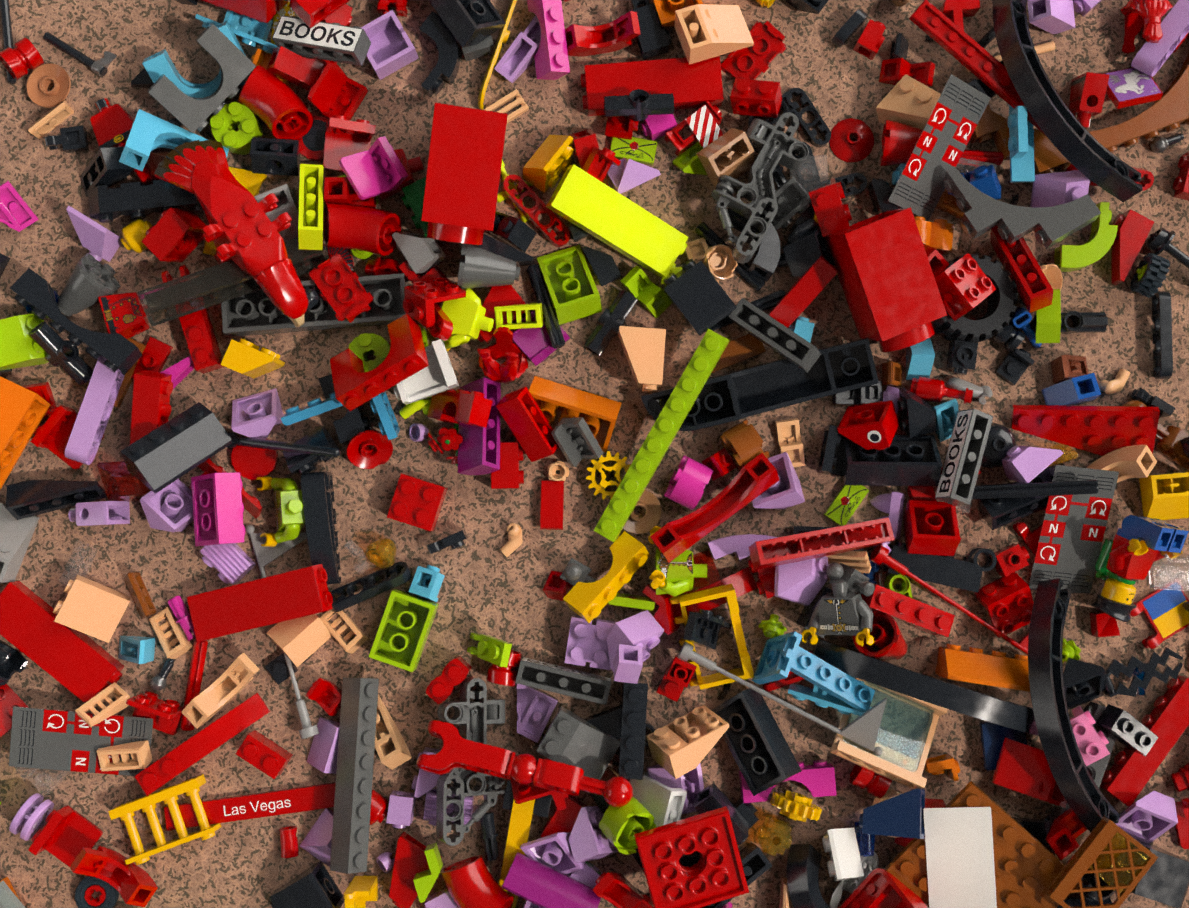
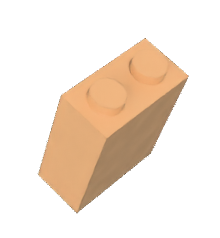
M77 574L75 580L70 579L63 591L68 593L64 601L59 600L53 611L54 614H57L54 621L109 643L130 602V596Z

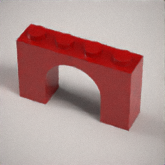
M344 4L321 22L350 26L353 8ZM279 46L273 49L267 70L309 91L319 79L322 69L329 63V60L305 58L283 46Z
M408 314L387 325L391 340L390 351L385 360L375 369L364 372L363 361L349 348L330 359L336 399L349 411L429 366L420 326Z

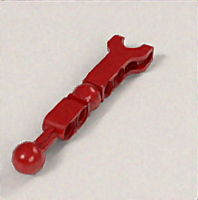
M437 720L430 721L427 729L431 736L443 741V747L435 755H420L416 762V765L421 770L437 775L449 773L454 768H462L509 780L512 777L520 784L533 782L534 786L573 796H578L580 790L604 796L605 801L613 807H623L633 797L632 785L623 777H613L608 781H602L583 776L584 770L576 766L542 758L537 760L530 754L516 756V752L464 739L453 724Z

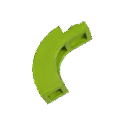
M1099 202L1096 204L1101 214L1092 222L1090 237L1084 245H1061L1055 249L1054 264L1059 267L1061 272H1071L1085 268L1101 259L1109 251L1116 238L1118 225H1109L1112 218V212L1109 210L1110 202Z

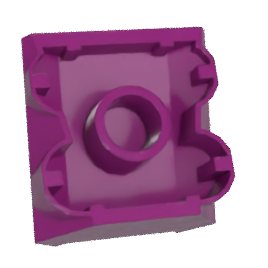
M535 310L531 312V322L535 321ZM526 316L522 319V322H526ZM544 320L542 328L509 329L513 332L512 341L535 366L543 363L556 350L552 347ZM560 326L564 340L566 342L570 339V337Z

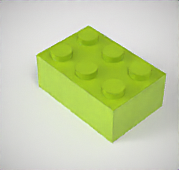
M398 589L392 590L369 657L414 672L417 669L439 604Z

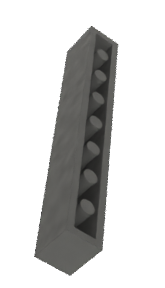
M343 677L330 870L346 874L367 872L379 679Z

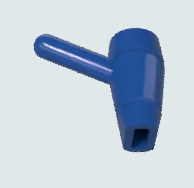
M1018 307L1016 313L1010 316L1012 318L1010 323L1015 328L1023 330L1034 348H1040L1042 343L1035 342V331L1029 323L1032 320L1031 314L1027 309Z

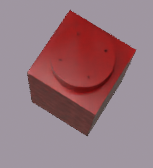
M435 103L421 221L428 222L427 238L482 245L484 230L493 231L508 114Z
M911 207L888 210L852 224L850 228L824 236L834 266L838 270L837 274L860 338L877 341L881 352H892L918 344L935 334L931 322L947 316Z

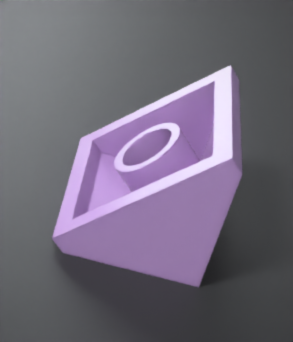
M320 717L317 725L319 734L314 735L307 763L323 773L336 774L340 723Z

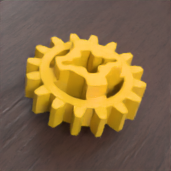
M607 451V457L604 458L601 455L598 462L593 459L591 460L594 467H587V471L591 472V475L587 476L586 480H592L588 487L589 489L595 487V496L602 493V500H605L607 495L612 499L616 491H605V488L612 485L618 488L622 481L620 479V471L624 468L626 473L631 465L625 464L627 457L621 460L619 459L618 452L614 457H611L610 451ZM606 461L617 462L612 467H606L602 464ZM602 469L608 472L615 471V478L619 484L613 480L607 482L605 480L607 476ZM596 470L601 473L602 480L599 484L595 480Z
M786 790L785 794L773 792L770 801L771 805L780 809V814L793 820L806 822L808 818L818 821L822 812L820 807L812 804V798Z

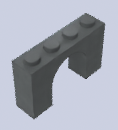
M212 23L195 40L217 61L220 67L221 82L217 90L204 98L191 97L183 93L164 74L147 90L149 94L192 133L196 130L200 132L208 124L206 119L211 114L215 116L224 107L222 102L227 97L231 99L240 90L237 86L243 80L246 82L256 67Z

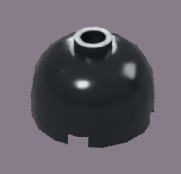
M996 423L991 424L981 466L989 469L1003 466L1002 460L1007 456L1006 453L1016 446V439L1007 427Z

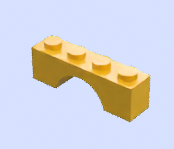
M625 531L609 547L613 555V562L609 572L595 582L583 583L578 581L563 598L569 608L588 623L601 613V610L609 601L615 598L621 587L631 580L632 575L647 562L650 556L644 544Z

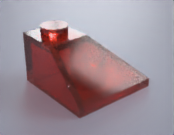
M124 461L97 464L108 501H140L143 496L152 491L127 470Z

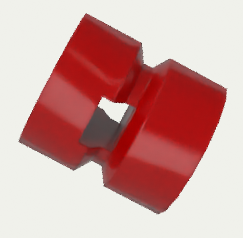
M26 37L16 42L14 49L8 47L0 52V61L16 80L28 74L27 69L34 70L44 64L40 53Z
M511 650L507 667H499L495 664L488 667L486 680L495 684L515 686L518 674L515 668L520 665L522 653Z
M855 764L849 778L851 784L860 789L867 788V792L877 798H882L886 794L892 782L891 779Z

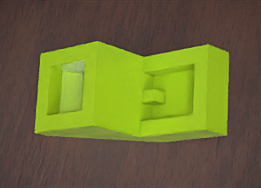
M637 265L621 280V283L629 293L638 299V302L656 319L672 303L664 291L652 283L644 271Z
M1053 289L1052 305L1035 311L1036 343H1060V289Z
M437 843L427 845L424 851L430 869L417 873L413 879L420 903L425 902L443 867Z

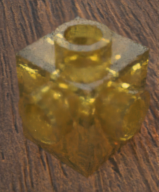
M767 815L764 825H760L757 832V839H759L758 842L763 851L776 856V853L784 855L785 849H789L792 842V836L790 835L792 827L786 821Z

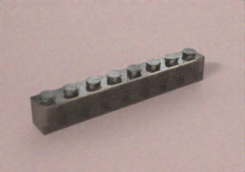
M298 238L285 241L288 258L291 259L298 276L309 273L314 268L317 269L318 265L329 259L324 243L323 250L299 249ZM233 260L139 291L138 295L144 312L153 327L260 290L261 287L253 277L243 271Z

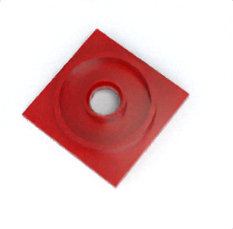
M727 806L634 834L654 908H701L749 893ZM694 851L701 853L700 860L692 866H682L679 863V859L684 854L689 855Z

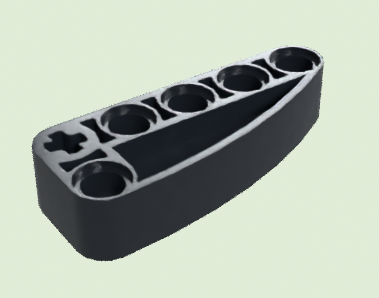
M327 471L303 473L301 475V489L312 566L323 565L327 572V585L340 584L341 577H339L338 571L341 569L340 556L337 554L336 548L339 547L338 534L335 531L334 525L337 522L336 511L333 509V502H335L333 477L331 472Z

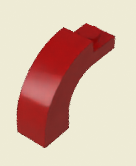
M629 11L616 20L599 26L572 24L565 29L568 56L584 57L609 53L631 45V40L641 34L637 12Z
M99 846L97 850L83 847L70 866L73 873L96 877L109 883L119 892L125 904L145 907L158 889L154 880L145 870L135 863L126 865L125 860L127 858L106 847Z

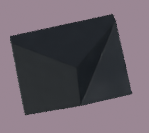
M1068 658L1063 673L1068 710L1104 696L1105 670L1103 667L1090 662L1086 663Z

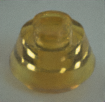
M380 538L369 544L366 548L367 557L374 565L387 568L394 564L397 550L394 542L390 539Z

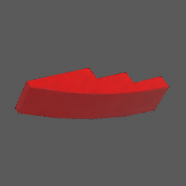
M820 256L794 283L768 315L788 328L838 273V270Z

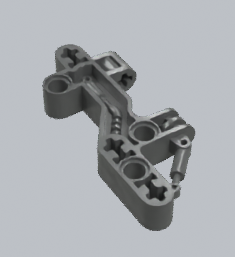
M787 112L782 114L775 126L761 119H753L746 131V135L754 151L759 153L748 174V184L742 183L730 176L722 175L719 178L720 183L716 185V190H713L711 196L717 201L715 209L719 214L723 228L727 230L729 236L728 243L734 245L732 256L738 263H747L751 260L777 213L778 205L772 176L777 164L779 163L791 170H798L803 166L808 157L809 149L807 145L793 137L799 125V119L793 113ZM785 126L788 127L786 133L782 132ZM792 154H798L800 158H795ZM740 198H746L750 203L745 204ZM727 208L748 220L739 238L732 233L731 228L733 226ZM766 210L768 213L763 219L760 216L762 212ZM750 228H756L760 233L755 234ZM745 243H749L750 245L747 251L743 252L742 248L744 247Z
M466 678L460 684V701L442 703L438 708L437 714L442 722L459 724V734L462 738L487 744V724L505 723V699H487L485 682L479 678ZM476 686V690L470 691V687ZM450 707H453L455 713L454 716L451 719H449L447 716V710ZM454 768L449 773L440 775L437 780L436 797L437 838L449 846L458 845L462 841L464 833L470 831V826L474 822H478L497 803L498 794L505 793V789H502L505 780L462 768ZM475 777L476 786L470 789L469 782ZM451 781H453V786L447 788V784H450ZM483 795V803L473 812L468 823L464 824V799L467 796ZM450 803H453L454 810L450 815H447L446 808ZM451 830H453V834H450L449 837H447V833H450Z

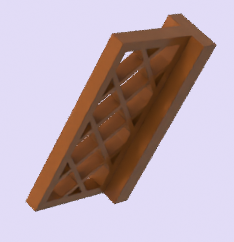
M1104 816L1045 893L1063 908H1119L1158 857ZM1117 832L1125 838L1126 848L1112 849L1111 839ZM1130 842L1134 844L1136 847L1131 848ZM1143 851L1149 857L1143 865H1133L1131 852ZM1127 852L1129 866L1115 867L1113 853ZM1100 854H1109L1111 867L1097 868V857ZM1130 870V882L1118 885L1116 871ZM1112 872L1114 885L1100 886L1098 873ZM1087 873H1094L1096 887L1082 888V876ZM1115 890L1116 900L1111 904H1103L1101 891ZM1097 891L1099 904L1085 905L1083 892ZM1079 892L1081 906L1070 907L1064 902L1069 893Z

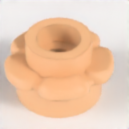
M562 461L551 463L547 468L549 480L565 481L566 477L569 476V468Z

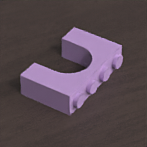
M1027 0L1029 23L1051 34H1058L1075 28L1073 0Z

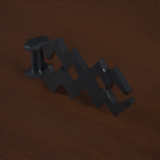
M1165 647L1161 657L1153 651L1149 662L1146 664L1132 655L1126 666L1113 658L1105 670V696L1113 697L1120 694L1136 697L1138 687L1146 690L1152 677H1156L1167 684L1169 676L1174 679L1177 678L1183 665L1179 662L1172 670L1166 664L1169 655L1180 660L1183 657ZM1158 663L1165 667L1163 673L1155 670ZM1135 667L1144 671L1142 680L1133 676L1129 688L1119 682L1117 689H1114L1110 679L1111 674L1119 678V674L1122 672L1131 678Z

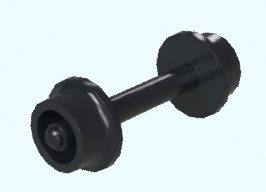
M1161 227L1155 233L1150 234V239L1145 246L1153 254L1159 255L1164 250L1189 269V257L1170 243L1176 234L1174 231L1169 232Z

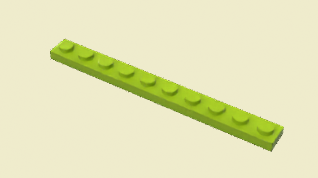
M710 329L707 330L593 531L612 542L616 541L728 345L729 339Z

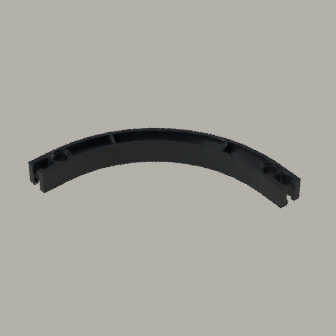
M992 0L994 31L1001 58L1018 95L1037 125L1073 166L1106 192L1122 202L1143 190L1142 185L1136 183V181L1139 182L1141 180V173L1101 145L1075 118L1053 87L1038 58L1030 36L1026 0Z
M1061 578L1039 581L1033 603L1028 636V673L1035 722L1046 760L1062 795L1079 820L1092 832L1104 816L1114 823H1118L1120 815L1104 797L1092 779L1078 748L1068 713L1063 682L1062 643L1071 591L1069 589H1061L1064 583Z
M818 640L814 655L850 676L968 716L1039 736L1033 708L973 691L874 657L866 656L831 642Z

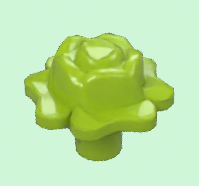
M771 614L769 620H761V623L758 625L764 635L770 638L784 635V632L787 631L783 623L779 622V616L776 614Z
M1063 638L1062 663H1067L1068 658L1079 660L1081 649L1075 645L1073 640L1067 641Z

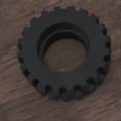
M970 254L996 287V290L988 296L987 312L978 320H970L962 316L954 321L946 311L947 316L932 321L936 325L934 331L937 334L944 333V339L948 341L962 340L978 343L1003 331L1004 327L1009 325L1012 321L1010 316L1014 315L1017 310V306L1013 305L1014 302L1018 301V293L1013 291L1017 286L1015 280L1010 281L1008 276L1011 273L1009 270L1003 271L1000 268L1002 263L998 260L991 262L990 256L983 255L979 258L978 254ZM964 255L958 256L955 259L950 260L948 262L949 265L946 267V269L953 265Z

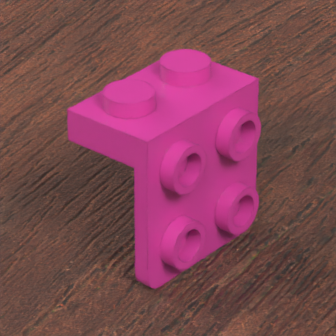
M385 136L377 138L369 150L342 157L339 161L352 187L362 200L396 190L408 177L404 166Z

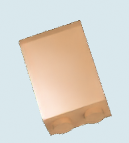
M619 326L618 337L637 388H642V392L646 393L656 392L657 389L661 388L663 380L666 329Z

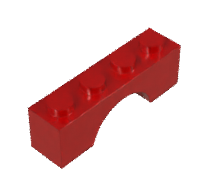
M874 584L875 590L871 596L861 594L862 599L871 611L887 613L893 618L915 626L914 628L929 634L949 637L955 617L951 613Z

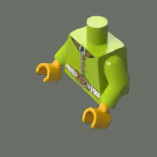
M270 476L258 477L256 480L262 481V487L257 488V490L274 489L277 528L276 533H262L260 537H266L265 544H261V546L275 547L277 543L296 539L305 525L302 489H299L296 482L291 478L272 479Z
M658 526L653 527L650 530V534H654L661 528ZM649 536V537H648V541H649L651 544H654L653 541L651 540L650 536ZM656 547L655 570L649 576V579L653 580L651 587L656 589V595L669 594L676 597L693 589L694 578H707V564H694L692 551L686 550L668 563Z

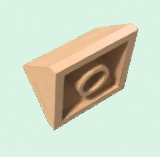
M316 614L279 622L266 633L296 667L332 637V634Z

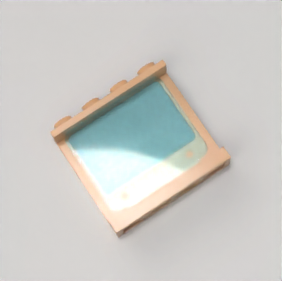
M864 681L865 685L875 690L870 707H873L884 698L887 699L874 746L880 747L882 754L875 756L873 751L838 733L835 735L830 753L911 789L925 788L927 779L922 777L939 716L946 714L948 709ZM852 713L850 715L842 714L838 729H843L859 716Z

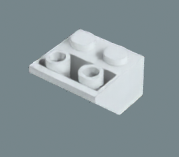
M855 829L827 830L826 836L822 838L824 852H829L830 861L827 862L829 876H834L835 881L864 877Z

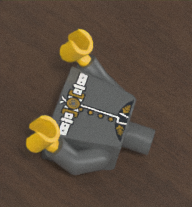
M846 580L832 581L833 592L824 595L818 601L808 624L809 630L802 632L801 640L806 643L807 638L812 635L810 643L815 645L818 642V636L815 633L819 631V635L856 636V643L862 647L864 645L863 641L866 638V643L872 645L874 638L869 633L872 632L873 612L862 599L860 593L847 592Z

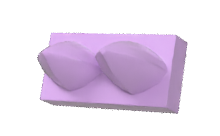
M900 492L881 494L870 500V503L876 509L889 514V516L878 519L889 517L895 539H900L905 494Z

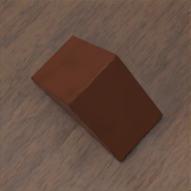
M1065 354L1051 361L1054 384L1089 374L1086 357Z

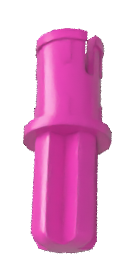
M175 596L168 601V604L177 619L176 624H180L189 641L195 636L191 614L181 596Z

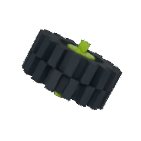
M1153 253L1145 255L1143 260L1140 261L1139 267H1136V272L1133 275L1134 278L1130 283L1131 291L1148 298L1153 297L1154 293L1158 292V288H1161L1163 285V280L1166 279L1165 275L1169 272L1170 261Z

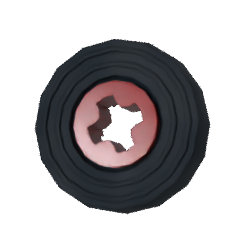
M86 876L81 880L75 891V901L78 908H113L119 897V892L113 886L92 876ZM95 891H100L102 894L99 898H93L92 896Z

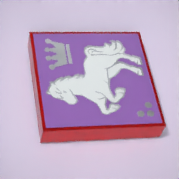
M1133 67L1104 73L1109 74L1106 93L1116 109L1157 101L1162 98L1163 93L1153 78Z

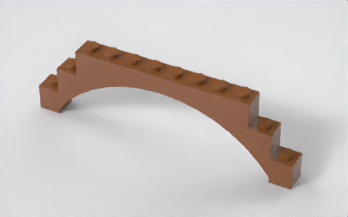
M1189 52L1179 74L1162 95L1161 100H1157L1147 110L1121 124L1097 131H1089V133L1108 151L1113 153L1117 151L1118 146L1124 145L1125 148L1137 144L1140 138L1144 137L1145 140H1150L1158 136L1159 131L1166 130V133L1180 128L1181 123L1186 122L1189 125ZM987 105L970 141L971 143L979 141L980 144L994 139L998 152L1003 153V160L1010 159V151L1008 150V119L992 111L990 106ZM1034 129L1035 175L1054 173V170L1061 168L1062 171L1067 170L1071 163L1047 136L1038 129Z

